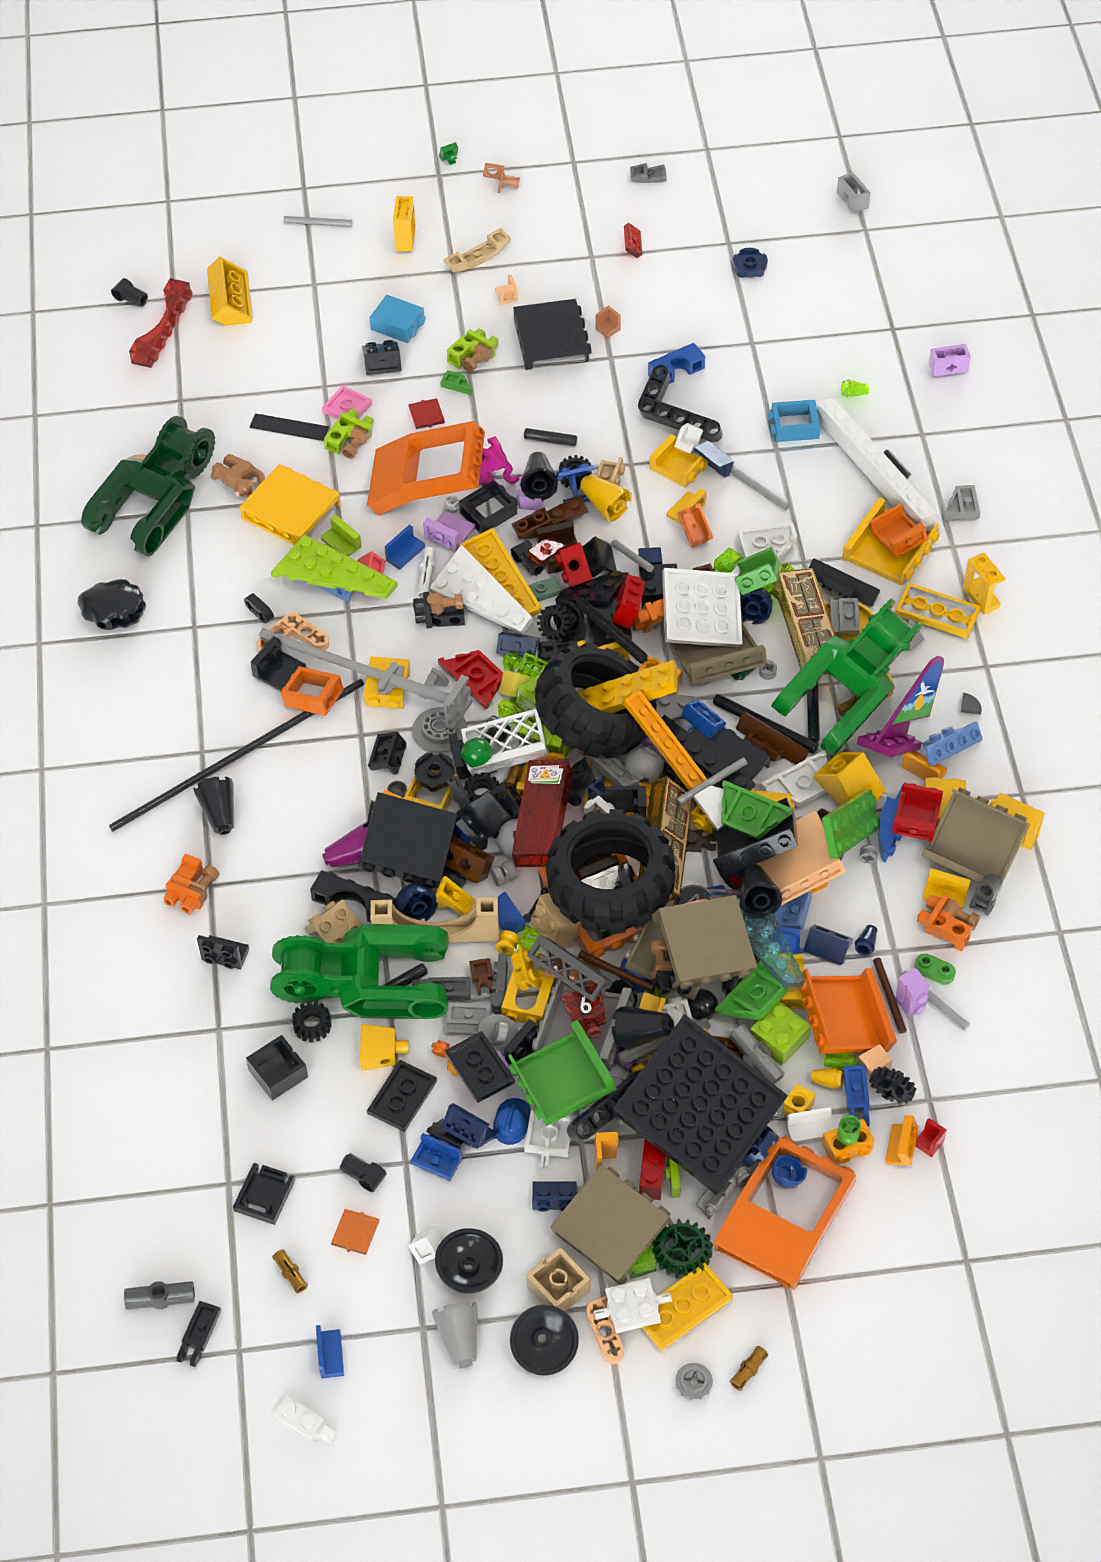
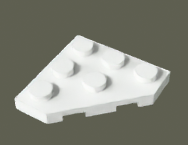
M793 522L738 530L737 534L744 558L773 547L780 561L797 541Z

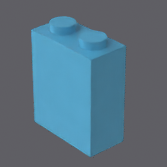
M386 295L369 317L371 330L408 343L412 337H415L417 330L420 326H423L426 319L423 307L390 295Z

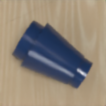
M867 925L854 943L855 950L861 955H870L875 950L878 929L874 925Z

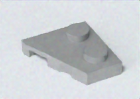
M975 485L956 486L948 507L944 512L943 520L979 518L980 510Z
M668 694L656 698V712L660 717L665 714L671 720L677 722L679 719H684L682 717L686 704L695 701V697Z

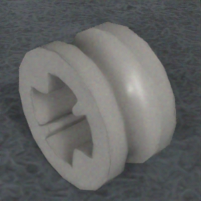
M766 660L767 665L760 666L759 675L762 679L771 680L776 676L777 665L773 661Z
M872 845L862 846L859 854L860 861L868 864L875 863L878 858V849Z
M747 1166L738 1169L732 1175L737 1180L736 1186L738 1188L744 1187L752 1176Z

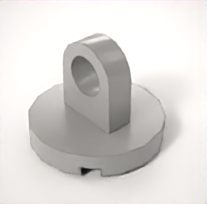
M492 1014L481 1021L475 1034L483 1031L495 1051L500 1050L504 1056V1048L518 1033V1029L509 1017L501 1014Z

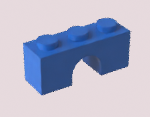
M695 343L689 344L648 362V376L650 377L654 367L664 365L669 371L671 377L669 384L674 382L675 369H684L689 375L705 369V355ZM660 374L658 378H663L665 374Z

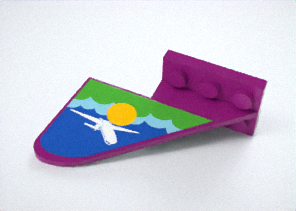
M936 656L928 662L882 731L877 730L875 733L859 736L857 745L889 757L921 749L922 742L916 740L915 736L907 733L910 721L930 716L944 666L943 657Z

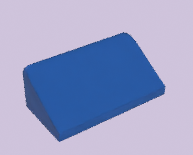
M699 699L686 704L682 712V717L707 738L713 737L726 725V722Z
M501 893L498 896L499 926L503 931L508 930L516 934L525 930L526 923L507 893Z

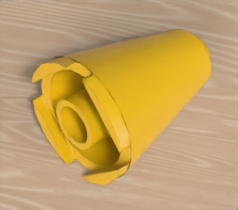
M592 474L585 476L581 480V490L606 521L618 520L628 509L626 504L632 500V493L628 489Z

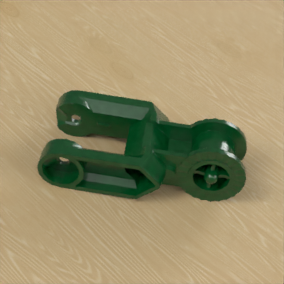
M178 415L171 417L162 426L156 438L155 446L145 459L130 458L121 460L84 507L81 517L82 526L100 535L105 533L111 526L116 513L135 490L158 501L149 514L136 523L130 539L135 543L134 550L148 557L153 555L190 507L195 485L189 480L199 476L213 456L215 449L213 431L208 428H201L194 432L188 429L187 422L183 417Z

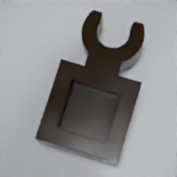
M688 830L685 852H701L702 848L715 851L716 844L709 842H716L713 834L702 836L703 831Z

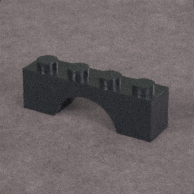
M321 870L310 888L312 900L323 905H327L331 901L336 903L342 899L360 903L366 909L367 922L370 923L371 900H392L395 906V898L390 894H383L369 886L359 885L351 879L346 880L338 877L333 872Z

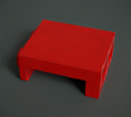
M903 783L892 833L932 842L943 791L936 788L918 786L914 783Z

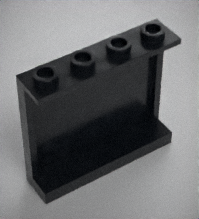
M576 298L513 307L514 323L525 370L533 369L532 361L584 354L586 362L589 361V354L592 353L591 344L587 343L588 333L587 330L584 331L585 321L584 318L580 317L582 316L581 305H577Z
M723 727L711 738H707L696 728L690 732L691 735L730 764L744 757L747 764L738 770L751 780L756 777L764 766L766 768L770 767V756L767 752L757 749L749 740L740 738L731 729ZM665 761L662 775L688 792L687 787L668 762ZM699 768L707 779L711 777L705 771ZM719 782L713 785L714 787L724 789Z
M378 792L358 867H362L366 872H380L383 876L389 878L399 877L407 883L417 882L428 888H438L442 879L457 813Z
M787 798L777 801L792 808ZM794 811L759 840L726 826L719 830L712 828L718 850V858L713 859V862L721 878L798 847Z

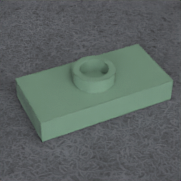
M555 576L528 585L538 602L558 596L562 591Z

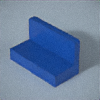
M408 525L385 545L386 561L399 570L425 548V543L414 536L413 526Z
M316 1325L321 1379L344 1376L340 1329L321 1331V1326Z

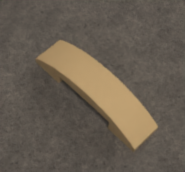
M500 228L487 235L488 240L462 255L457 251L443 259V261L452 272L474 268L499 253L511 241V237Z

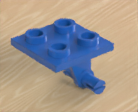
M588 463L578 465L573 470H570V467L564 468L556 473L558 481L569 479L574 498L578 496L575 477L588 475L595 467L594 465L588 466ZM586 495L581 496L583 502H590ZM572 498L565 499V500L563 499V503L566 502V501H568V500H570V499H572Z

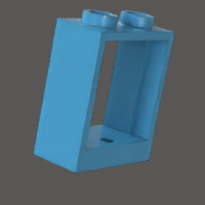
M815 400L772 403L771 410L768 411V419L772 421L771 435H775L776 442L819 439L821 426ZM808 416L809 424L780 425L779 417Z

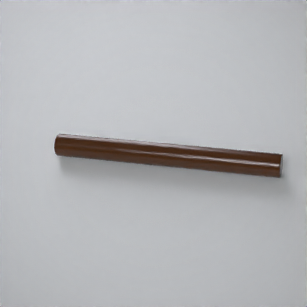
M583 950L578 954V958L645 990L653 992L655 989L651 982Z
M879 957L875 958L873 963L896 1027L900 1034L905 1033L907 1029L882 960Z

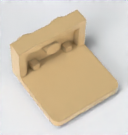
M342 899L336 903L334 901L328 903L321 915L316 913L308 920L310 924L305 929L309 934L316 932L322 941L326 943H342L346 932L362 924Z

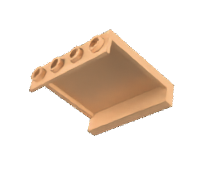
M816 810L796 820L798 847L757 863L780 889L783 899L781 905L846 872L840 858L830 859L823 822Z

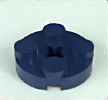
M743 248L733 257V268L737 272L738 277H762L767 269L768 258L764 252L763 254L760 253L759 249Z
M766 1126L742 1162L750 1167L756 1160L759 1162L763 1161L769 1154L768 1148L778 1141L779 1136L769 1126Z

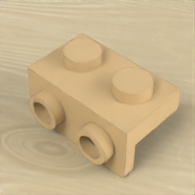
M619 457L617 463L601 460L596 476L620 486V475L623 476L625 472L623 457Z

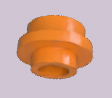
M438 1040L437 1043H432L431 1047L433 1049L431 1052L439 1057L447 1058L445 1050L449 1048L450 1044Z

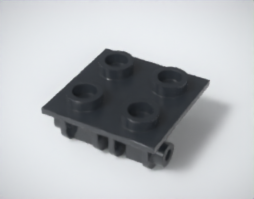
M584 757L562 773L560 783L555 784L563 804L569 802L573 806H579L582 801L579 793L596 781L586 758Z

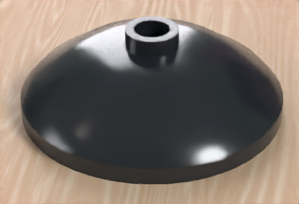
M474 1228L459 1229L450 1233L441 1241L435 1254V1268L439 1278L446 1286L461 1293H477L489 1288L498 1279L503 1267V1254L498 1242L488 1233ZM466 1265H472L473 1268H472V1269H466L465 1266H466Z
M536 1305L522 1312L515 1320L510 1332V1349L514 1359L526 1371L536 1375H552L565 1369L574 1359L579 1344L578 1330L573 1319L562 1309L553 1305ZM544 1334L546 1336L544 1342L538 1341L539 1335Z

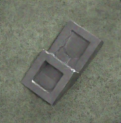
M647 163L630 167L632 181L642 183L667 181L664 164L648 168Z

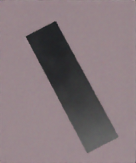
M255 413L249 428L324 441L330 426Z

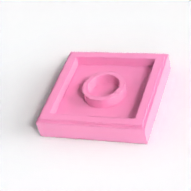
M342 385L322 407V412L335 419H339L342 412L347 413L352 408L359 413V419L372 405V399Z

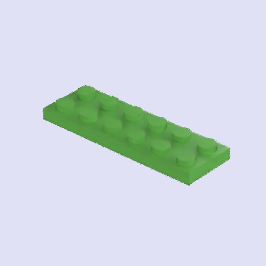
M872 789L863 790L822 818L830 859L839 858L879 829L880 817L876 814V797L872 794Z

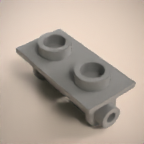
M733 1176L728 1179L717 1195L707 1188L697 1201L696 1205L708 1219L718 1212V1208L725 1200V1197L732 1188L736 1187L737 1180Z

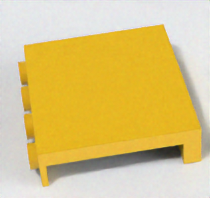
M278 464L240 506L241 518L295 545L304 534L307 535L333 505L341 506L340 493L322 485L320 482L309 479L303 474L293 471L289 467Z
M879 497L844 545L842 559L903 586L907 580L912 578L914 569L916 567L919 568L923 556L929 554L932 543L938 541L940 537V532H938L940 524L937 523L933 529L926 532L927 541L895 558L871 532L869 521L889 510L885 508L886 500Z

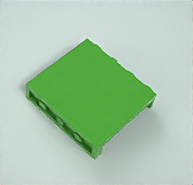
M578 1020L570 1023L573 1033L516 1062L511 1054L508 1055L511 1061L508 1067L514 1077L518 1075L519 1078L516 1081L521 1091H527L524 1094L530 1106L534 1104L535 1107L532 1110L538 1120L542 1119L546 1126L617 1090L612 1076Z

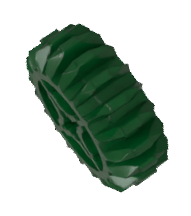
M678 1219L677 1224L673 1223L672 1225L668 1224V1227L665 1226L652 1242V1254L655 1256L654 1261L655 1263H660V1271L666 1269L667 1276L672 1272L675 1273L676 1279L679 1277V1274H683V1277L688 1276V1273L691 1271L693 1274H696L697 1267L703 1271V1263L705 1262L708 1266L710 1263L709 1258H712L713 1253L711 1251L713 1243L709 1242L710 1235L705 1234L704 1227L698 1229L697 1222L690 1225L689 1219L685 1223H681V1220ZM673 1238V1244L664 1250L665 1244ZM700 1247V1253L697 1257L691 1259V1253Z

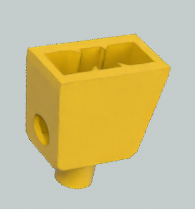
M361 1024V1070L394 1066L396 1064V1053H409V1040H396V1030L394 1028Z

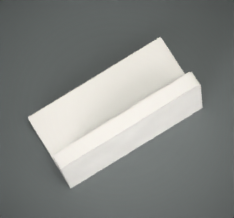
M831 1108L788 1114L786 1127L789 1138L795 1142L794 1144L799 1145L822 1141L823 1133L833 1130Z

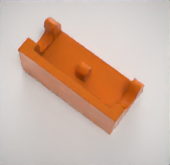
M700 503L677 513L691 548L714 538Z

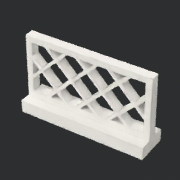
M536 709L461 729L464 744L468 740L467 734L476 732L480 734L479 738L485 737L491 740L489 743L491 748L495 743L502 746L500 752L492 754V757L485 764L473 768L467 764L468 770L473 777L475 773L479 776L481 772L486 774L550 756L546 746L541 718ZM535 716L536 721L532 727L524 724L528 717ZM514 721L518 725L513 732L505 729L509 722ZM522 726L529 730L524 739L516 735ZM496 727L499 730L493 738L486 734L489 728ZM502 732L510 735L505 744L497 740ZM533 732L540 736V742L532 744L528 741ZM514 738L520 740L521 744L518 748L512 749L509 747Z

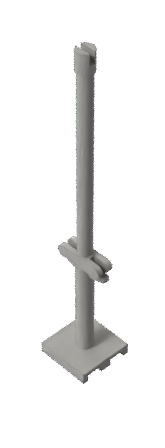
M262 628L259 633L262 640L269 642L275 636L280 639L282 646L378 679V692L381 695H387L397 687L442 703L446 726L451 730H455L472 703V700L467 698L471 693L470 687L466 686L469 677L464 675L460 676L451 692L446 693L402 677L404 666L400 665L399 667L397 662H392L384 672L282 636L266 628Z

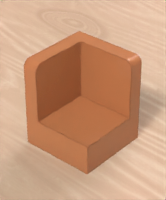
M609 305L596 314V330L607 339L620 331L621 315Z

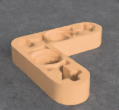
M296 613L285 615L269 629L274 632H283V636L288 638L294 635L305 644L322 650L329 648L328 636ZM304 630L311 631L309 635H303L301 632ZM260 638L257 640L258 652L261 651L262 646L266 645L268 641Z
M604 1296L587 1305L586 1315L604 1359L609 1364H618L624 1357V1347L618 1333L615 1331L614 1323L610 1317L602 1318V1321L598 1322L593 1313L594 1308H597V1310L607 1308L608 1300L607 1296ZM602 1327H608L612 1333L608 1337H602L599 1334V1330ZM610 1342H612V1346H613L614 1350H615V1351H618V1352H617V1356H614L613 1354H609V1353H610V1346H609V1343H610Z

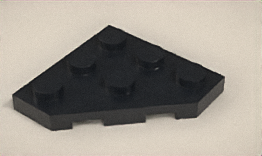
M613 571L563 589L555 599L556 605L564 600L576 604V599L584 597L594 607H610L629 572Z

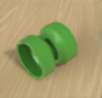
M846 1115L841 1118L837 1132L841 1143L853 1145L858 1141L861 1122L857 1117Z

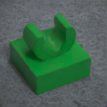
M456 142L440 147L439 157L441 161L447 160L449 165L456 163L455 159H457L458 153Z

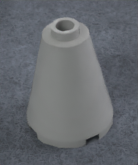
M469 1301L445 1305L444 1311L438 1312V1308L432 1311L433 1319L453 1364L459 1365V1368L473 1366L472 1362L477 1360V1303L474 1301L472 1306H470Z

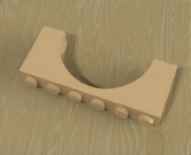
M498 897L476 898L474 907L468 913L459 918L441 922L420 921L405 916L395 908L392 900H371V924L437 926L448 932L449 943L499 941Z

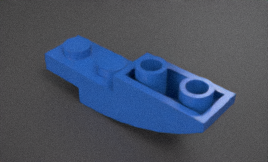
M902 787L896 799L887 797L881 814L878 846L881 860L885 863L889 856L894 855L897 846L895 843L897 840L900 841L903 836L892 833Z

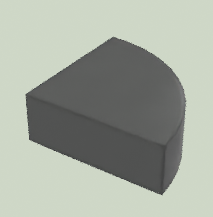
M963 692L961 712L981 715L982 708L978 699L971 694Z

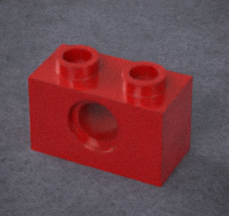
M576 542L556 549L557 554L555 558L558 565L562 566L563 572L561 576L565 584L567 583L568 586L572 587L592 580L581 543ZM571 560H575L577 563L574 570H570L568 567Z

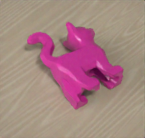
M497 437L488 438L487 441L491 446L488 449L483 448L479 483H490L496 475L494 471L503 468L505 469L503 472L504 480L510 484L517 483L520 478L519 476H510L513 468L507 461V457Z

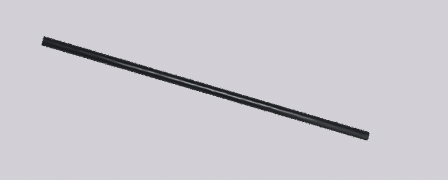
M359 679L343 688L344 690L336 701L364 686L363 680ZM304 711L113 822L109 825L111 831H116L313 716L315 713Z

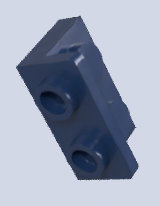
M532 1181V1210L541 1212L549 1210L563 1211L577 1194V1181Z

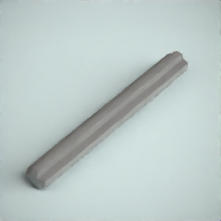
M707 1018L695 1022L707 1030L711 1027ZM667 1036L620 1052L617 1055L619 1063L623 1065L655 1052Z

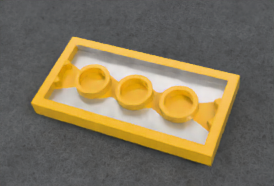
M908 582L895 609V613L900 617L909 620L913 619L915 622L920 621L924 625L968 639L980 613L981 606Z

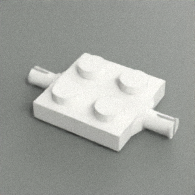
M531 1109L524 1150L528 1153L541 1155L539 1164L541 1168L544 1166V1161L545 1168L549 1167L550 1156L568 1158L571 1139L567 1134V1127L575 1119V1115L569 1114L546 1126L542 1119L538 1120Z
M650 1278L606 1288L607 1308L594 1310L596 1320L610 1317L614 1323L616 1333L661 1323L658 1312L659 1304L672 1302L670 1292L656 1295L652 1289Z

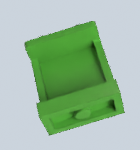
M773 547L737 561L742 574L735 577V582L742 595L778 581L780 561Z

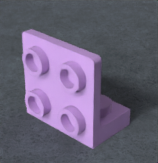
M443 511L436 521L426 518L423 522L424 537L456 552L460 547L459 544L463 543L475 529V524L448 511Z

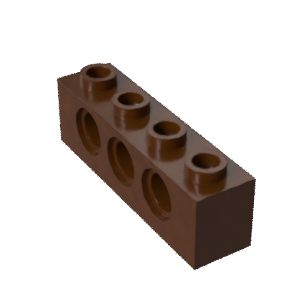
M452 835L445 866L457 874L466 876L469 881L479 883L488 878L495 857Z

